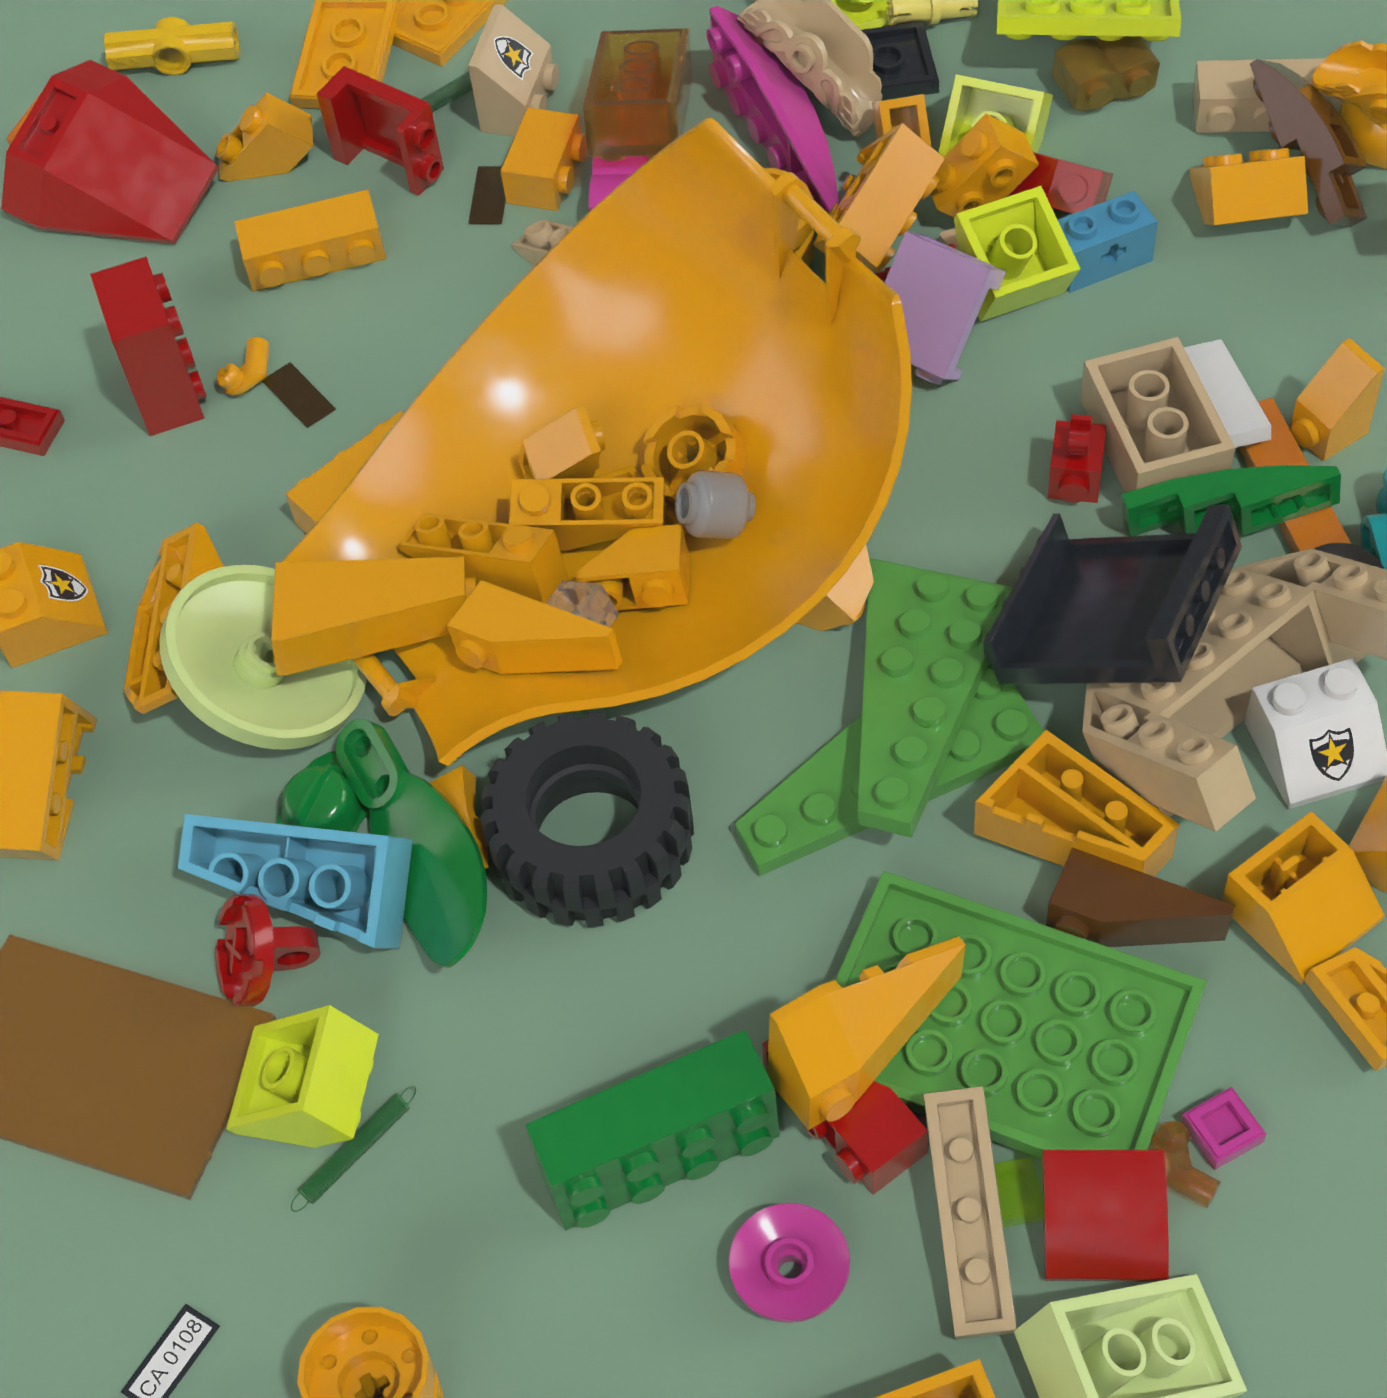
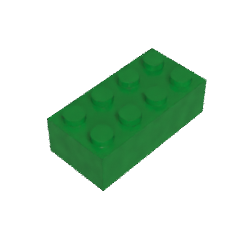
M742 1030L525 1124L539 1171L565 1231L575 1226L579 1228L594 1226L605 1220L611 1210L631 1201L634 1204L651 1201L658 1197L666 1186L684 1178L688 1180L703 1178L716 1170L720 1162L738 1154L742 1156L755 1155L769 1147L773 1139L780 1136L775 1088L746 1030Z

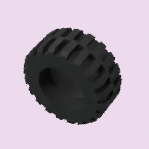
M588 712V717L574 718L573 713L557 716L559 721L557 723L546 726L543 721L528 729L530 736L525 740H521L519 737L515 738L504 749L506 760L497 759L488 773L490 783L483 787L480 803L483 810L481 815L482 827L492 863L498 878L503 879L505 889L515 901L522 902L525 900L527 910L540 918L546 917L548 912L553 913L555 923L573 926L575 919L586 920L587 927L604 926L603 919L617 916L618 921L622 922L635 917L634 909L643 904L646 909H650L662 900L660 889L662 887L668 890L672 889L682 876L680 865L683 866L689 862L693 849L691 837L694 835V824L686 773L680 769L679 757L672 747L665 744L662 745L661 736L649 727L643 726L638 731L636 722L633 719L617 715L615 721L606 719L605 712ZM595 792L613 794L627 800L638 809L634 818L625 829L614 837L593 845L574 846L562 844L548 838L539 831L547 815L556 806L580 794Z

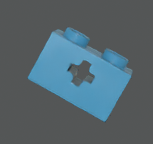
M1135 191L1058 219L1081 268L1067 288L1069 293L1153 261L1158 221Z

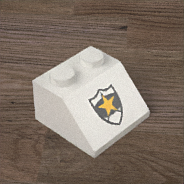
M1354 658L1252 688L1244 723L1288 810L1384 781L1387 776V749L1378 704Z

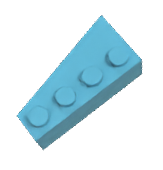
M185 814L178 869L237 893L261 896L265 904L301 916L313 921L316 925L353 937L358 942L373 948L400 949L413 839Z

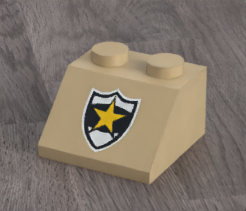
M494 4L468 64L480 131L515 137L527 107L547 110L550 90L555 91L558 85L559 67L558 64L553 63L551 45L506 7Z

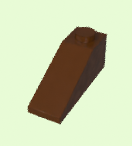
M1072 848L1049 900L1046 926L1107 947L1225 941L1235 905Z

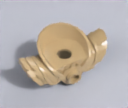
M758 0L740 12L737 20L745 24L744 28L753 32L757 38L761 37L764 40L763 45L771 52H774L792 72V75L794 74L814 93V96L827 109L831 110L834 116L839 119L843 128L849 129L856 138L869 129L874 121L871 103L882 101L881 78L873 71V48L869 38L831 0Z

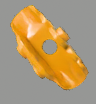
M1364 41L1347 43L1332 51L1324 62L1320 63L1311 78L1310 84L1319 92H1324L1326 96L1336 97L1342 101L1340 117L1355 139L1365 162L1369 165L1387 169V44L1377 43L1372 45Z

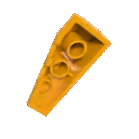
M959 936L907 954L899 962L895 970L884 973L878 965L864 969L858 978L860 982L842 988L836 980L819 985L769 1014L767 1074L774 1088L808 1130L825 1120L832 1122L848 1113L854 1103L862 1096L961 978L966 944Z

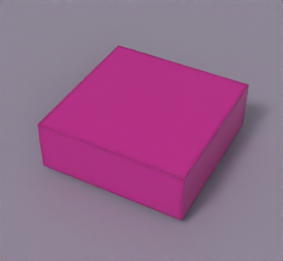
M1233 1087L1185 1112L1181 1119L1182 1125L1214 1170L1262 1144L1266 1137L1265 1131Z

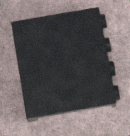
M1209 505L1197 532L1185 534L1069 539L1061 515L1053 514L1042 535L1039 536L1026 565L1021 569L1019 578L1008 598L1004 600L1002 609L992 628L984 638V655L986 660L991 663L998 683L1181 682L1242 548L1230 505Z

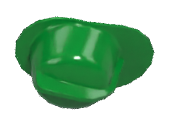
M336 751L328 752L315 758L305 769L290 779L281 797L282 803L276 817V824L347 832L357 831L369 812V808L364 806L358 799L337 760Z

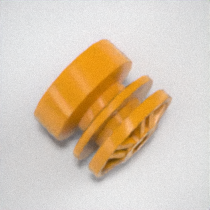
M355 1307L331 1317L311 1335L300 1356L297 1384L302 1398H373L378 1395L381 1398H445L421 1332L404 1315L384 1307Z

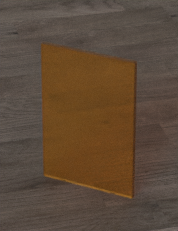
M9 934L0 950V1139L191 1200L229 1120L254 1026L274 1021L276 1017L270 1012L250 1006L237 1007L230 1000Z

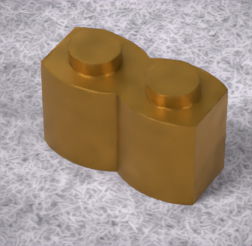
M1123 36L1122 39L1116 41H1104L1098 38L1096 40L1080 39L1070 42L1055 51L1051 76L1075 110L1087 111L1101 108L1115 98L1129 99L1146 94L1156 86L1160 62L1141 36Z

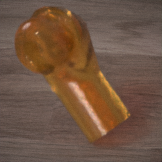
M1167 1121L1160 1125L1159 1131L1153 1135L1150 1146L1151 1150H1165L1167 1186L1208 1208L1221 1182L1192 1166L1187 1145L1191 1139L1189 1130L1182 1123Z

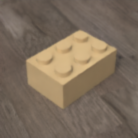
M1179 337L1084 361L1080 400L1087 415L1092 416V424L1107 425L1104 451L1124 493L1175 478L1232 468L1235 446Z

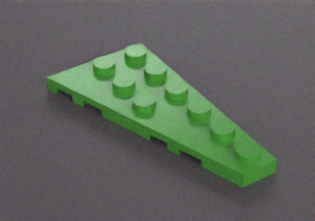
M869 558L874 583L867 598L858 790L859 825L912 838L989 665L983 649L985 635L992 628L1002 609L1004 600L1008 598L1013 587Z
M991 663L987 667L928 801L1013 764L1044 732L1014 684L998 683ZM862 714L735 823L736 835L759 876L869 828L859 825L858 818Z

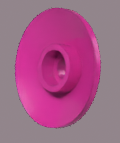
M783 1203L758 1211L739 1228L730 1247L729 1272L735 1291L752 1311L777 1322H801L822 1314L839 1299L849 1278L850 1254L843 1233L831 1218L807 1205ZM786 1262H795L801 1267V1272L794 1278H786L779 1273V1269Z

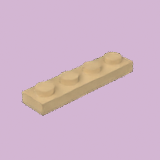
M983 1086L924 1094L955 1338L960 1340L1014 1333L1017 1329Z

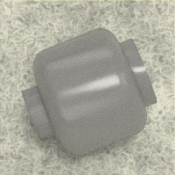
M697 471L688 478L686 483H682L679 486L675 500V512L679 523L684 524L688 533L697 538L733 539L739 536L746 523L753 519L756 508L754 494L748 491L744 479L732 472Z

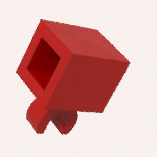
M1071 414V421L1056 420L1048 498L1061 499L1072 503H1098L1107 425L1092 424V416Z

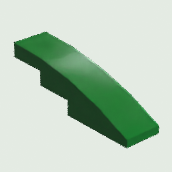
M1275 465L1226 469L1175 478L1122 493L1123 522L1130 536H1136L1178 521L1184 534L1196 533L1209 505L1229 504L1241 535L1244 536L1339 504L1341 473L1337 466Z

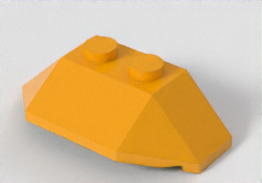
M198 522L162 541L158 551L161 559L150 573L137 607L123 692L133 704L134 709L142 714L179 698L165 674L159 643L163 621L175 597L184 586L197 576L207 571L224 567L206 528Z

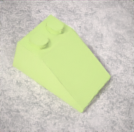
M1197 1274L1049 1302L1014 1331L1039 1398H1235L1247 1391Z

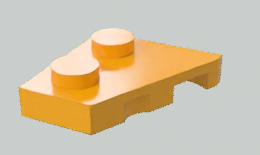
M1356 947L1311 968L1304 980L1375 1072L1386 1067L1387 969L1379 960Z

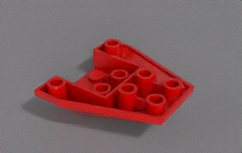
M87 60L50 77L7 149L1 209L5 213L40 230L176 244L219 168L127 76L97 62Z

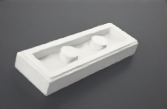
M1222 339L1184 347L1235 448L1271 440L1272 426Z

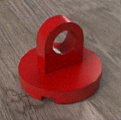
M234 894L224 903L218 922L219 926L227 925L225 939H217L215 958L221 990L227 999H233V1005L237 1007L258 1005L264 1001L270 988L273 971L305 967L314 963L320 957L321 951L315 929L302 926L273 927L268 907L261 896L255 894Z

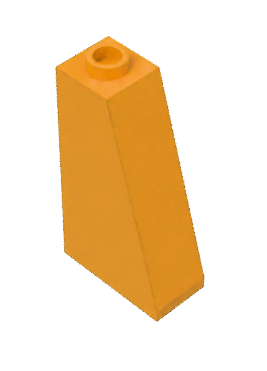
M464 556L275 562L271 641L276 675H290L449 635L447 624L475 589L476 577L465 578Z

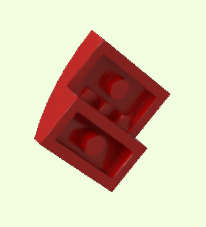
M1043 1150L1045 1281L1157 1282L1168 1280L1169 1235L1165 1150Z

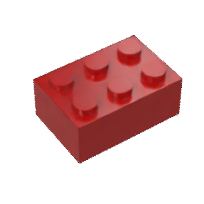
M145 256L91 273L90 276L112 344L149 435L153 436L205 419L199 400L206 398L207 395L198 370L190 373L188 371L189 368L195 367L196 363L187 338L177 339V336L184 334V330L175 305L165 308L164 303L172 301V297L163 272L153 275L148 259Z

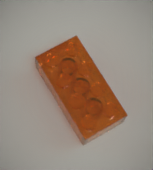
M689 28L601 31L583 103L588 158L600 157L605 161H619L627 156H646L651 159L684 133L692 84Z

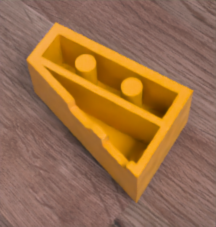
M0 690V857L59 861L74 807L73 799L67 798L72 774H83L86 759L84 756H77L83 733L94 732L97 722L96 717L62 693Z

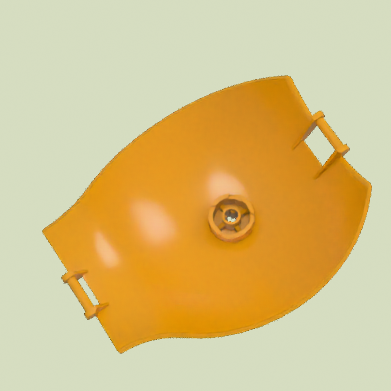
M705 118L644 163L597 204L544 255L440 368L386 434L343 492L282 560V562L413 558L400 551L398 544L422 513L509 524L511 479H525L518 460L522 441L574 408L581 406L586 407L591 422L597 421L599 423L605 441V450L601 451L599 469L595 471L594 477L630 465L641 477H664V502L675 514V500L678 488L682 483H686L693 473L697 471L732 472L744 479L748 491L754 494L756 508L753 519L746 523L739 536L733 539L697 538L688 532L685 535L690 555L688 604L587 613L576 579L577 571L616 540L561 551L568 579L550 603V606L613 628L623 660L618 669L499 674L484 667L479 669L470 667L461 661L455 652V646L450 634L393 648L395 653L415 676V680L397 683L374 654L352 659L383 698L381 706L390 716H397L406 708H414L433 742L438 762L446 766L452 764L465 751L486 737L522 721L555 713L619 706L662 696L703 681L748 658L790 629L829 593L849 570L870 539L888 503L902 462L909 429L912 397L911 353L899 294L856 258V248L861 241L859 234L851 227L843 228L803 190V182L794 173L787 172L775 180L712 118ZM799 216L826 241V283L794 253Z

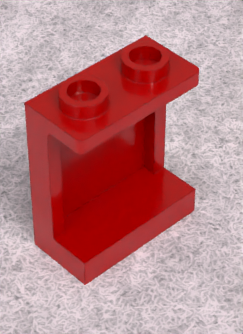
M343 66L316 93L334 160L348 166L365 149L405 167L410 192L418 196L439 178L444 170L429 102L346 66Z

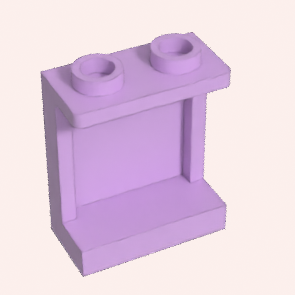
M906 231L885 283L896 291L901 299L911 353V364L917 367L914 374L941 385L943 379L959 380L963 370L957 368L956 365L989 289L999 290L1006 271L928 236Z

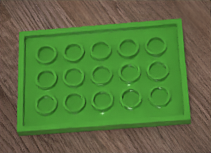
M883 871L836 977V982L842 988L860 982L858 978L864 969L878 965L884 973L895 970L899 962L907 954L958 936L966 944L961 978L874 1081L890 1087L911 1111L926 1116L924 1094L983 1086L991 1140L1041 1159L1043 1150H1148L1207 981Z

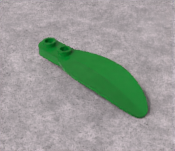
M355 719L349 722L338 736L336 743L337 760L358 799L364 806L369 808L371 834L413 839L403 917L429 958L440 966L451 968L472 948L485 918L487 879L479 847L465 821L450 801L429 782L408 770L386 729L379 724L365 719Z

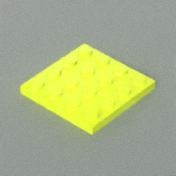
M998 0L997 34L1006 35L1008 38L1015 40L1028 39L1032 35H1051L1052 38L1057 40H1072L1077 36H1096L1104 41L1120 40L1123 36H1142L1143 39L1153 42L1164 41L1169 37H1180L1181 11L1179 0Z

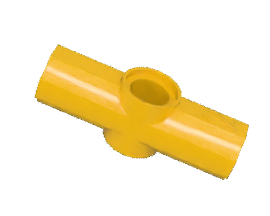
M166 17L159 20L153 29L104 34L106 61L108 67L114 71L155 67L161 73L176 76L188 71L193 63L240 59L238 30L236 23L233 21L190 25L178 17Z

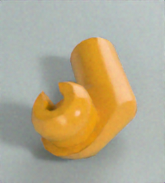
M260 337L248 339L246 342L244 364L238 368L235 364L228 363L226 369L224 367L219 369L217 383L224 388L227 394L234 396L242 395L266 378L269 342Z

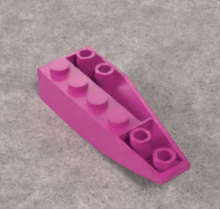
M719 6L709 8L711 28L706 30V37L709 47L713 52V62L709 64V71L714 85L718 89L723 88L725 90L734 114L736 116L742 115L747 122L748 130L754 143L757 145L761 143L767 151L771 167L794 173L807 185L813 200L829 214L832 206L835 203L839 204L836 175L826 136L815 108L801 82L794 74L792 75V72L774 52H771L763 45L764 40L761 37L757 38L753 32L744 28L745 24L737 20L739 15Z

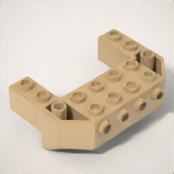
M1312 548L1237 566L1234 570H1231L1181 682L1090 683L1086 686L1082 732L1095 764L1167 816L1171 817L1176 814L1217 832L1256 799L1237 745L1221 739L1245 720L1252 688L1354 658L1355 662L1358 663L1367 654L1387 660V570Z

